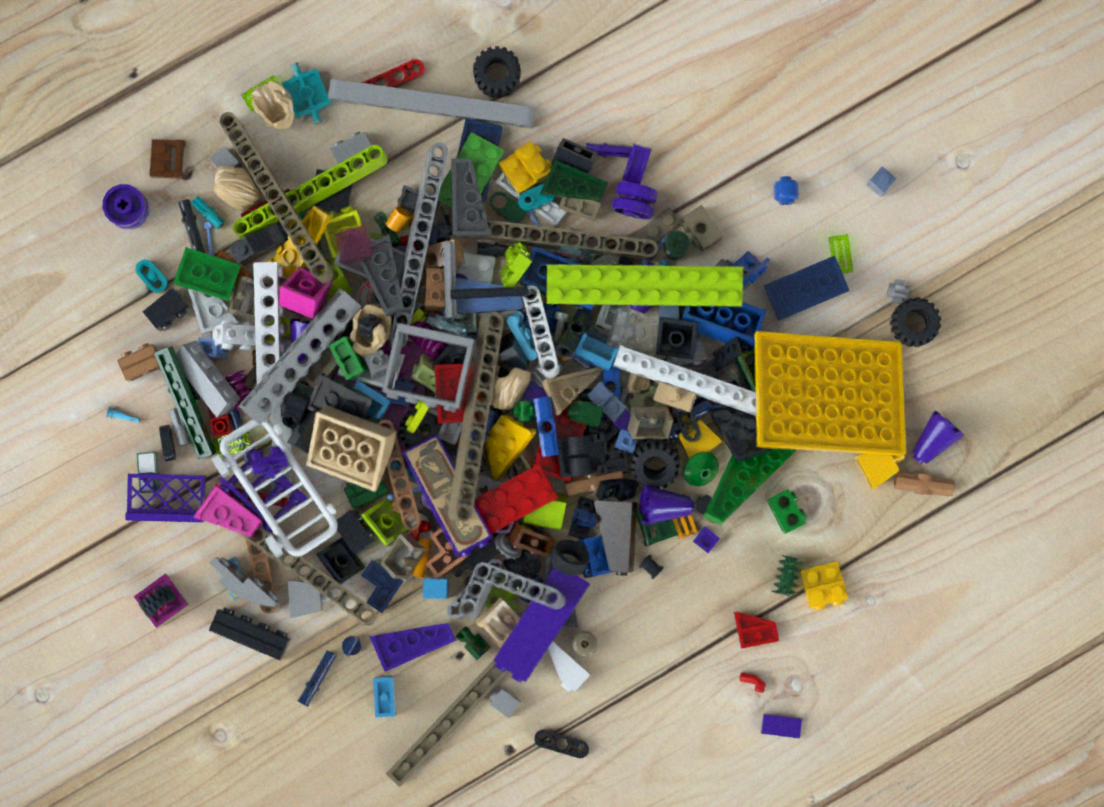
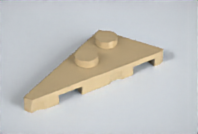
M597 367L545 379L542 384L547 396L551 398L555 414L559 415L601 375L603 369Z

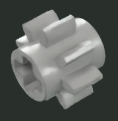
M896 279L894 283H889L887 297L892 298L891 302L900 304L902 299L907 300L909 286L904 285V280Z

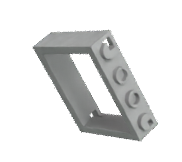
M398 323L382 392L386 393L388 398L396 400L400 396L406 398V402L417 404V401H422L428 407L436 408V405L444 406L443 410L455 412V409L461 410L476 341ZM404 334L467 347L455 402L392 388Z

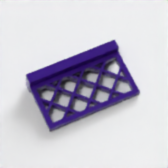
M128 473L125 520L205 522L204 520L194 518L198 510H193L188 503L196 497L200 501V507L202 506L205 496L206 475ZM133 478H140L145 483L138 491L132 485ZM154 478H159L164 483L158 491L149 484ZM173 479H179L183 484L177 492L169 485ZM193 479L201 480V488L196 493L188 485ZM146 486L154 493L149 500H146L140 494ZM166 486L174 494L167 501L159 494ZM185 487L193 494L186 502L178 494ZM138 495L144 504L140 508H132V499ZM155 496L164 503L159 509H154L149 503ZM175 496L183 503L179 509H173L168 504Z

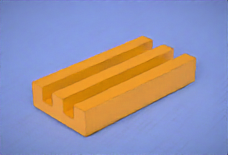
M691 514L687 516L692 528L691 531H689L684 517L680 518L685 530L683 534L677 519H672L679 539L698 532Z

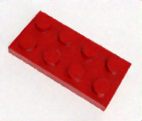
M570 404L559 415L555 414L552 407L557 439L583 436L586 426L568 421L567 411ZM546 421L543 431L549 432L552 426L550 422ZM539 443L533 467L540 463L546 475L570 481L571 477H560L558 455L542 457Z
M539 463L476 497L474 504L490 534L552 502L558 496Z

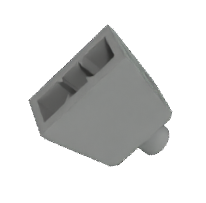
M288 581L290 618L323 611V603L331 602L305 582Z

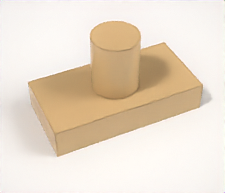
M659 382L653 400L691 413L697 394Z

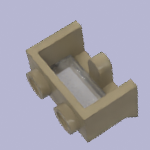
M249 277L238 278L228 313L255 321L254 279Z
M631 407V417L627 429L632 439H668L673 419L667 407Z
M400 533L380 564L393 578L408 579L427 549L421 546L411 534Z

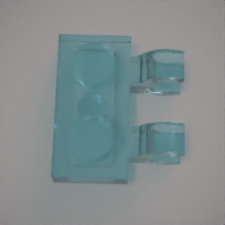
M436 314V317L429 316L426 322L465 338L469 333L467 328H470L468 323L453 321V318L449 319Z

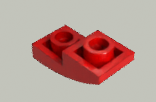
M208 407L212 436L218 437L232 433L229 413L216 417Z

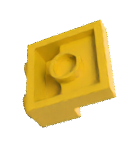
M531 141L516 149L512 155L498 163L499 168L518 195L546 180L552 168L548 159L544 160L540 155L542 154L540 147L537 144L533 145Z
M838 561L799 570L809 608L814 607V611L825 609V604L833 603V606L845 604L844 600L848 599Z

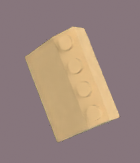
M327 406L316 413L307 466L376 491L393 450L396 431Z

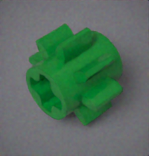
M519 401L518 406L514 407L513 416H518V421L532 422L533 417H536L533 402Z

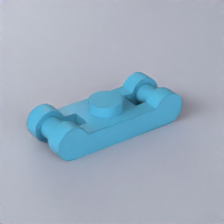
M516 311L507 318V324L526 358L533 361L538 355L532 332L526 328L522 312Z

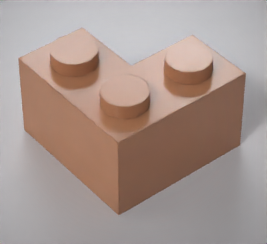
M441 528L430 535L441 552L426 563L437 579L468 557L455 556Z

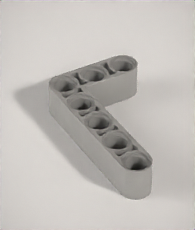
M482 562L476 565L459 608L460 612L470 619L478 618L483 611L492 586L553 609L562 608L566 600L565 596L554 588ZM485 569H488L489 572L487 576L483 577V571ZM505 575V581L503 583H500V577ZM523 582V587L517 590V584ZM481 586V592L475 595L476 588ZM540 588V594L534 597V591ZM557 594L558 600L555 603H551L552 596ZM474 605L473 611L468 613L469 606Z

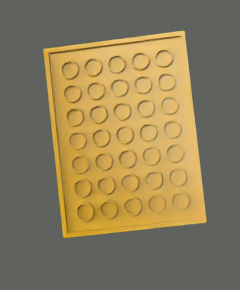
M762 331L755 333L757 447L906 455L901 342Z

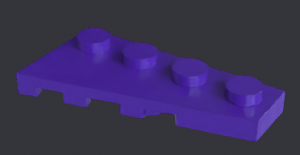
M449 623L369 636L384 672L456 641Z

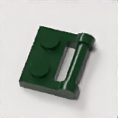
M637 508L636 517L645 540L643 541L645 547L678 535L673 520L653 523L657 537L652 538L648 525L641 522V519H644V515Z

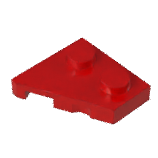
M733 612L741 649L779 641L776 622L740 612Z

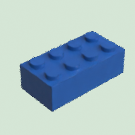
M533 247L530 255L532 263L522 275L520 285L536 286L540 293L547 295L548 264H581ZM570 304L581 309L586 308L590 312H592L594 304Z
M742 302V306H686L681 320L698 322L700 335L725 344L737 336L739 342H746L748 344L749 352L755 346V333L761 329L766 310Z

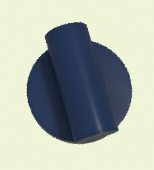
M674 423L668 438L671 441L673 439L679 440V423Z
M355 636L345 638L342 642L343 653L347 656L359 653L361 650L360 640Z

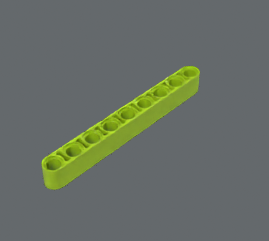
M378 145L369 146L285 194L291 203L297 200L293 207L299 214L386 165L388 161L387 154ZM380 153V156L374 159L375 155ZM360 163H363L362 167L357 168ZM344 172H347L344 177H341ZM330 181L329 185L324 187L325 183ZM313 190V193L308 196V193ZM269 203L238 219L233 225V231L243 239L280 221ZM285 209L282 214H285L288 209ZM261 218H264L263 221L258 224V221Z

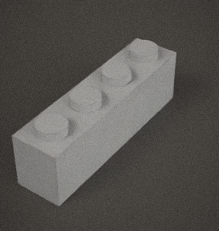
M197 341L182 345L176 356L185 377L216 417L230 413L240 401V397Z

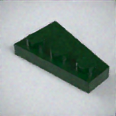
M555 160L540 195L600 201L608 182Z

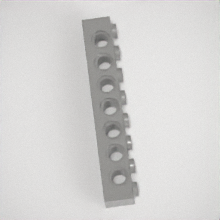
M339 289L238 407L259 425L262 422H266L271 416L270 412L282 404L283 397L294 390L296 382L300 377L303 378L308 373V368L312 363H316L321 358V353L324 349L329 348V345L333 344L336 335L346 329V324L355 317L361 305L345 291ZM343 309L342 316L336 318L337 310ZM330 324V330L323 332L324 325ZM317 338V339H318L317 345L314 346V347H311V346H310L311 341H312L313 339ZM305 353V359L298 362V356ZM288 368H292V374L286 377L285 371ZM280 383V388L277 391H272L273 385ZM267 398V403L264 406H260V400Z

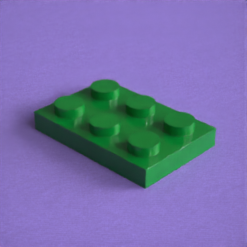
M185 247L173 283L229 302L241 265Z

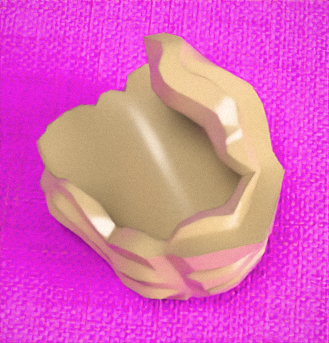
M273 80L256 87L252 92V104L255 112L263 118L268 127H275L279 130L290 128L294 112L292 98L286 88Z
M220 166L217 169L214 192L232 208L246 211L252 208L260 199V192L256 189L253 182L254 179L248 170L229 166Z
M366 304L363 309L357 312L353 319V330L350 339L354 343L353 349L362 357L377 352L389 338L392 329L391 316L386 317L383 308H379L375 304ZM369 313L381 319V324L373 329L371 339L360 334L358 328L359 320L363 316L368 317Z
M496 365L490 405L500 410L513 409L521 400L530 383V373L514 368L508 376L499 378L500 366Z

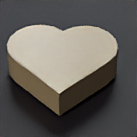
M631 373L626 382V390L632 394L638 393L640 390L646 391L650 387L651 381Z

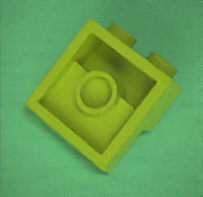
M520 241L518 243L515 242L513 246H509L505 252L507 265L500 272L503 287H514L532 263L530 252L527 250L528 247Z

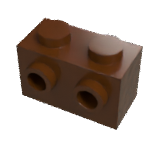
M515 521L508 536L513 547L520 550L526 549L533 555H542L547 558L556 541L550 533L519 521Z

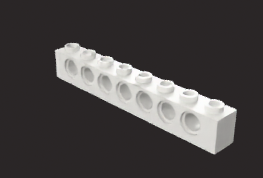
M278 262L254 263L257 384L274 366V364H268L267 356L273 354L276 358V363L285 353V344L282 343L281 338L285 333L284 324H281V316H284V307L279 305L280 278H283V267ZM267 277H272L274 283L268 288L265 286L264 281ZM268 296L274 298V304L270 307L265 304V299ZM272 315L275 319L272 326H268L265 322L266 317ZM270 334L275 337L273 345H268L266 342V337ZM275 383L272 391H277L280 388V383ZM267 398L261 399L259 405L264 406L267 403ZM283 401L279 407H275L270 412V417H283L286 401Z
M620 346L613 367L696 393L697 396L756 416V392Z

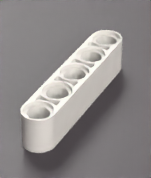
M528 286V296H523L540 367L545 377L554 378L559 374L560 370L542 298L536 286ZM532 294L537 295L532 300L528 299V297ZM535 312H541L538 317L532 316ZM540 329L546 330V331H545L543 334H541V335L536 334L537 331L540 330ZM543 347H550L549 351L541 352ZM549 364L555 365L551 370L545 369Z

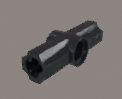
M583 308L576 311L556 348L559 356L563 358L572 356L593 317L590 310Z

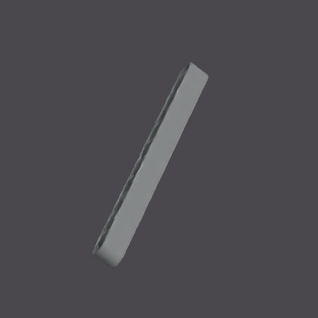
M336 79L330 80L328 99L333 101L461 119L467 118L533 128L536 109L530 106Z
M435 143L427 152L399 281L402 297L409 299V306L392 314V329L387 339L390 347L393 346V336L396 333L398 316L401 315L405 318V325H411L448 155L447 146L443 143ZM434 148H439L442 151L441 157H437L434 154ZM431 166L437 168V176L430 173ZM426 185H431L433 187V194H428L426 192ZM423 203L428 204L430 208L429 213L422 211L421 206ZM419 222L425 224L426 229L424 232L418 230L417 225ZM414 241L421 243L422 248L420 251L414 249ZM411 259H414L418 264L415 270L409 266ZM407 278L413 280L412 288H408L405 285ZM404 334L402 347H403V346L406 344V342H407V339H408V335H407V334Z

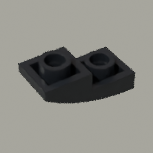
M633 479L602 480L599 483L596 497L599 500L616 497L619 501L634 498L639 482Z
M580 496L576 509L579 508L595 514V500ZM576 518L575 522L571 523L568 536L581 540L586 539L590 527L577 525L578 519Z

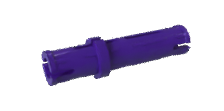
M604 142L603 144L586 143L587 149L598 153L597 155L602 156V158H606V156L629 158L632 146L607 145Z

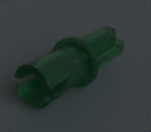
M377 213L373 219L380 227L381 234L385 236L390 235L393 247L399 245L401 239L398 234L385 224L388 220L385 213Z

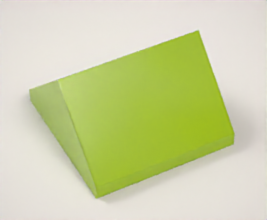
M556 493L557 499L525 515L523 523L561 530L568 495Z
M387 498L361 515L385 546L391 544L400 533L403 534L408 530L402 523L400 513L397 514L395 511H391L393 507Z

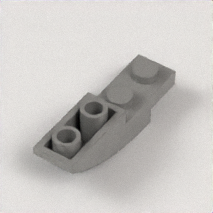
M214 557L211 560L210 564L223 575L218 582L235 595L265 606H278L280 604L277 601L278 596L271 590L267 592L262 587L264 584L258 578L248 577L244 581L245 577L239 571H233L229 567L230 563L225 558Z

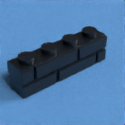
M224 607L223 610H217L209 628L210 632L279 661L283 659L291 641V638L287 637L288 633L277 629V632L269 629V625L259 622V625L252 622L251 617L243 614L241 617L234 615L235 611Z

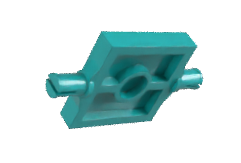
M298 62L295 63L296 68L294 64H291L295 75L291 79L282 82V85L291 95L293 112L296 118L312 115L315 124H318V121L321 123L322 120L318 111L331 105V101L328 99V94L317 68L309 72H302Z

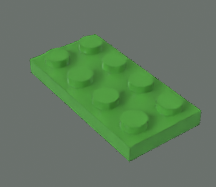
M472 132L470 133L456 159L472 160L480 194L488 183L505 150ZM450 169L440 187L438 200L452 209Z

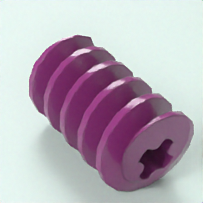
M417 321L411 324L414 327L435 331L432 326H429L427 321ZM408 335L432 361L436 360L447 345V343Z
M245 370L237 371L225 377L227 382H231L229 383L230 386L240 397V401L235 407L236 411H241L240 413L244 411L238 406L253 390L245 386V379L248 376L242 375Z

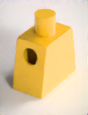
M686 415L682 418V420L687 421L689 420V418ZM701 420L698 421L702 433L699 441L691 443L683 437L682 433L678 435L688 459L696 453L709 452L722 442ZM690 424L684 425V427L688 426L690 430V433L687 435L694 438V434L697 433V431H694L691 428Z
M864 453L856 456L855 459L870 488L875 489L899 471L896 463L905 459V457Z

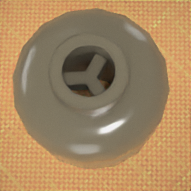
M580 631L573 638V649L580 656H590L597 648V639L591 632Z

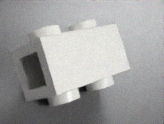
M223 321L222 324L215 326L213 331L215 346H222V349L226 350L240 347L242 351H250L252 347L256 346L255 326H251V323L248 322L233 325L232 321Z

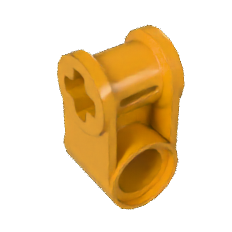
M402 205L395 207L385 224L391 230L399 233L409 228L414 214L411 215L403 209Z

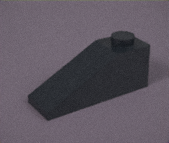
M278 222L241 239L229 248L239 264L247 265L287 241L288 234L282 224Z

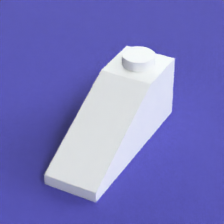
M552 642L548 650L562 681L560 685L568 692L571 690L576 692L590 674L556 643Z

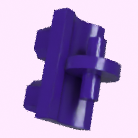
M275 446L270 449L271 455L263 457L262 451L253 452L250 462L254 475L262 473V476L270 474L271 479H275L274 473L288 466L285 451L282 452L280 446Z

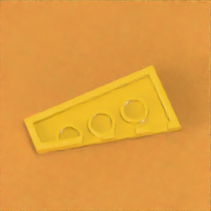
M313 206L302 221L317 244L332 216L319 207ZM289 236L286 243L276 250V255L267 261L280 263V266L283 267V276L287 279L299 267L304 269L306 266ZM307 238L301 241V245L306 242Z

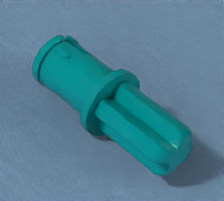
M200 196L192 200V205L217 230L226 222L216 213L214 207H210Z

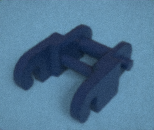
M579 508L574 510L572 522H575L577 518V525L590 528L595 527L598 520L595 514Z

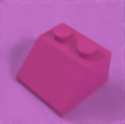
M299 267L281 286L279 305L313 319L322 310L333 285V280L322 283L314 277L311 271Z

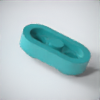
M542 184L523 192L519 196L518 205L523 211L530 212L551 203L554 196L540 195L544 185ZM530 198L531 203H526L524 200Z
M141 260L137 263L136 273L151 291L160 294L167 290L168 280L151 261ZM145 267H149L148 273H144ZM158 281L162 282L161 287H156Z

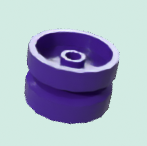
M618 182L616 194L619 197L614 199L612 210L632 218L652 219L654 208L650 204L656 203L658 192L641 184Z
M119 184L112 187L103 198L102 208L105 216L119 228L126 230L138 228L146 221L149 215L147 198L137 188L129 184Z

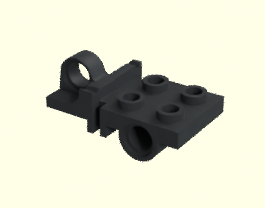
M605 433L597 434V437L595 434L557 439L561 478L628 470L626 450L607 453Z

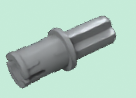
M177 408L169 410L174 427L172 430H175L179 446L190 444L191 441Z

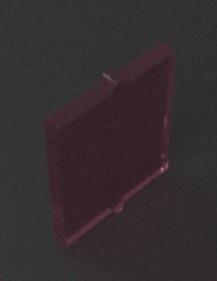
M365 225L352 229L348 228L346 231L334 234L343 264L355 260L360 261L361 258L373 255Z

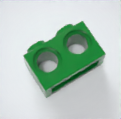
M345 336L329 345V348L346 380H354L368 372L369 369L362 356L353 349L354 343L350 337Z
M787 489L766 500L783 534L806 524V514L802 508H798L796 504L798 499L794 491L790 492ZM780 497L788 499L787 507L783 508L779 505ZM790 514H794L797 517V522L794 525L789 524L787 521V517Z

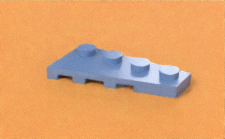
M456 278V289L503 287ZM523 296L457 299V314L523 309L524 299Z

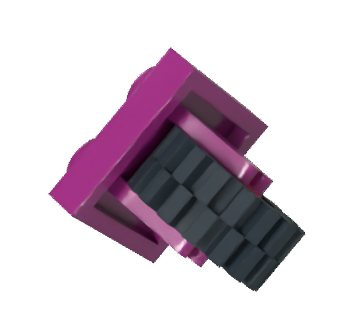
M167 574L162 575L134 596L140 608L156 628L189 605Z

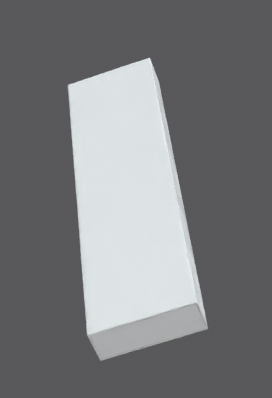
M502 172L495 183L519 199L520 195H518ZM530 198L524 200L526 203H531ZM554 201L533 210L554 227H557L567 214V211L559 209V205Z

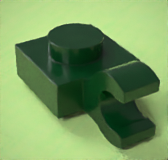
M467 626L456 635L459 641L467 643L464 648L476 660L491 648L479 634L474 636Z

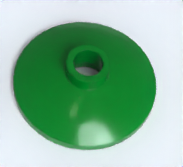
M710 452L694 454L684 466L683 476L685 481L695 487L708 484L718 473V459Z

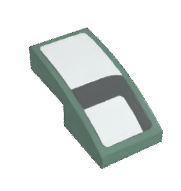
M156 451L136 453L138 474H160L158 472ZM138 478L139 488H141L145 483ZM154 478L149 484L158 491L160 489V479ZM146 486L140 493H153V491Z

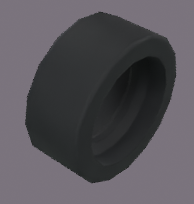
M561 540L552 551L551 563L559 572L569 576H577L585 570L590 555L588 550L577 541ZM562 554L572 555L579 562L570 561Z

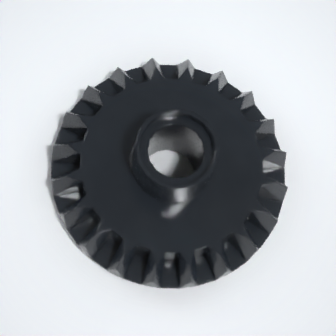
M413 407L404 414L400 422L399 434L407 449L436 434L438 435L442 424H438L436 415L426 412L417 429L412 434L406 430L408 426L405 423L410 415H415L417 409ZM426 424L429 426L430 432L428 435L420 433L421 425ZM440 439L441 443L444 446L446 441Z

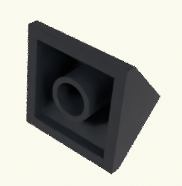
M659 317L656 354L694 360L699 337L698 322Z
M510 332L501 337L497 364L527 371L530 360L526 358L513 333Z
M306 409L287 443L309 455L316 412Z
M342 537L316 554L334 580L340 585L346 583L365 568L364 564L357 555H354Z

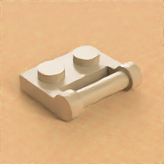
M499 598L484 615L477 618L476 623L483 627L501 648L521 618L503 599ZM492 618L507 632L504 636L489 623Z

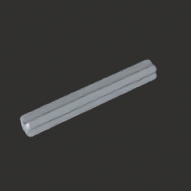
M445 242V317L452 319L457 317V299H451L450 290L456 289L455 243Z

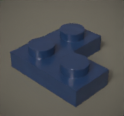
M374 560L370 561L361 575L377 586L366 603L383 613L404 581L393 578L384 567Z

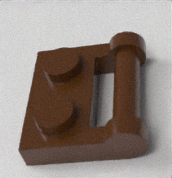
M152 139L149 177L184 179V172L182 170L186 141ZM172 147H176L174 172H170Z

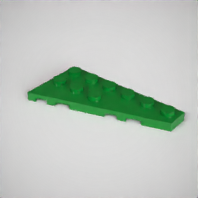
M771 448V451L736 463L733 455H731L704 517L722 525L797 449Z

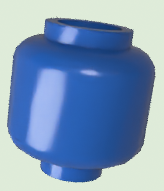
M791 176L780 177V180L774 183V199L780 205H792L799 198L798 182L791 180Z

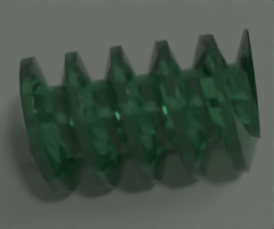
M681 231L671 232L664 244L665 255L671 260L682 259L690 246L688 236Z
M781 555L785 559L779 560L783 567L777 568V571L782 574L775 576L780 582L773 584L778 590H772V593L790 597V595H796L797 593L792 590V588L798 587V584L793 581L800 579L795 573L802 571L797 565H802L803 561L798 558Z

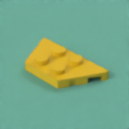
M503 415L490 430L489 436L484 443L495 481L503 477L537 433L534 429L524 427L523 423L515 421L508 415Z

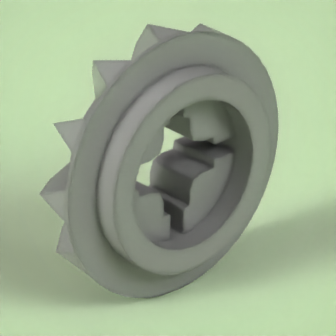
M499 533L494 541V544L497 546L496 549L501 552V555L504 554L507 559L515 560L519 558L523 550L512 546V542L508 538L509 533Z

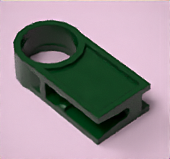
M495 192L490 198L493 210L511 223H520L527 215L526 211H523L517 203L503 192ZM502 195L506 198L507 202L503 208L494 207L492 200L495 196Z

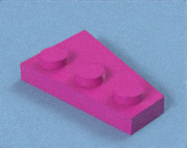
M215 486L194 516V518L247 536H253L263 522L261 518L219 486Z

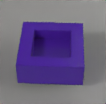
M704 526L693 542L706 553H709L720 538Z

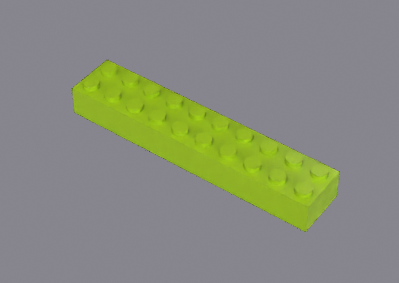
M547 265V304L742 306V266Z

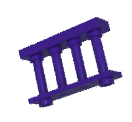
M255 448L246 453L248 461L241 467L243 473L252 467L250 461L252 460V453L257 451ZM234 474L228 481L221 476L219 478V483L221 484L219 487L227 493L230 492L246 508L263 520L262 527L267 532H273L257 506H253L247 500L250 497L245 490L241 494L233 487L239 481L237 476ZM261 474L251 484L253 488L270 479V474L264 476ZM281 475L274 480L276 487L262 500L263 503H268L281 492L283 493L294 486V484L284 475ZM296 488L288 494L290 495V500L273 518L277 520L288 513L295 505L298 506L308 500V497Z

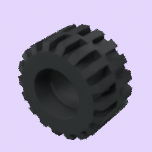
M495 46V49L488 47L487 51L482 50L480 56L477 55L476 62L473 64V75L480 91L482 90L485 95L490 94L494 98L495 95H499V98H501L504 94L508 96L511 90L514 91L516 89V85H519L521 68L517 56H514L511 50L510 52L507 51L506 47L499 49V46ZM494 63H501L508 68L507 76L500 81L491 80L486 76L487 68Z
M916 297L915 299H907L898 305L891 315L892 320H890V325H892L891 332L895 334L894 338L896 340L899 339L902 345L907 344V347H920L932 341L939 333L938 330L941 328L940 321L942 320L941 316H938V308H934L935 304L928 303V300L925 298L922 300L920 297ZM917 312L924 317L926 326L923 332L914 333L907 328L905 319L908 313Z
M647 439V442L642 440L640 446L636 445L635 451L632 453V475H635L634 479L637 482L640 481L641 486L647 485L659 489L660 486H663V488L668 487V483L672 484L674 478L677 479L678 471L680 470V456L678 455L677 448H674L672 442L668 444V439H663V441L660 439ZM657 456L663 458L667 464L662 469L652 470L644 462L650 457Z

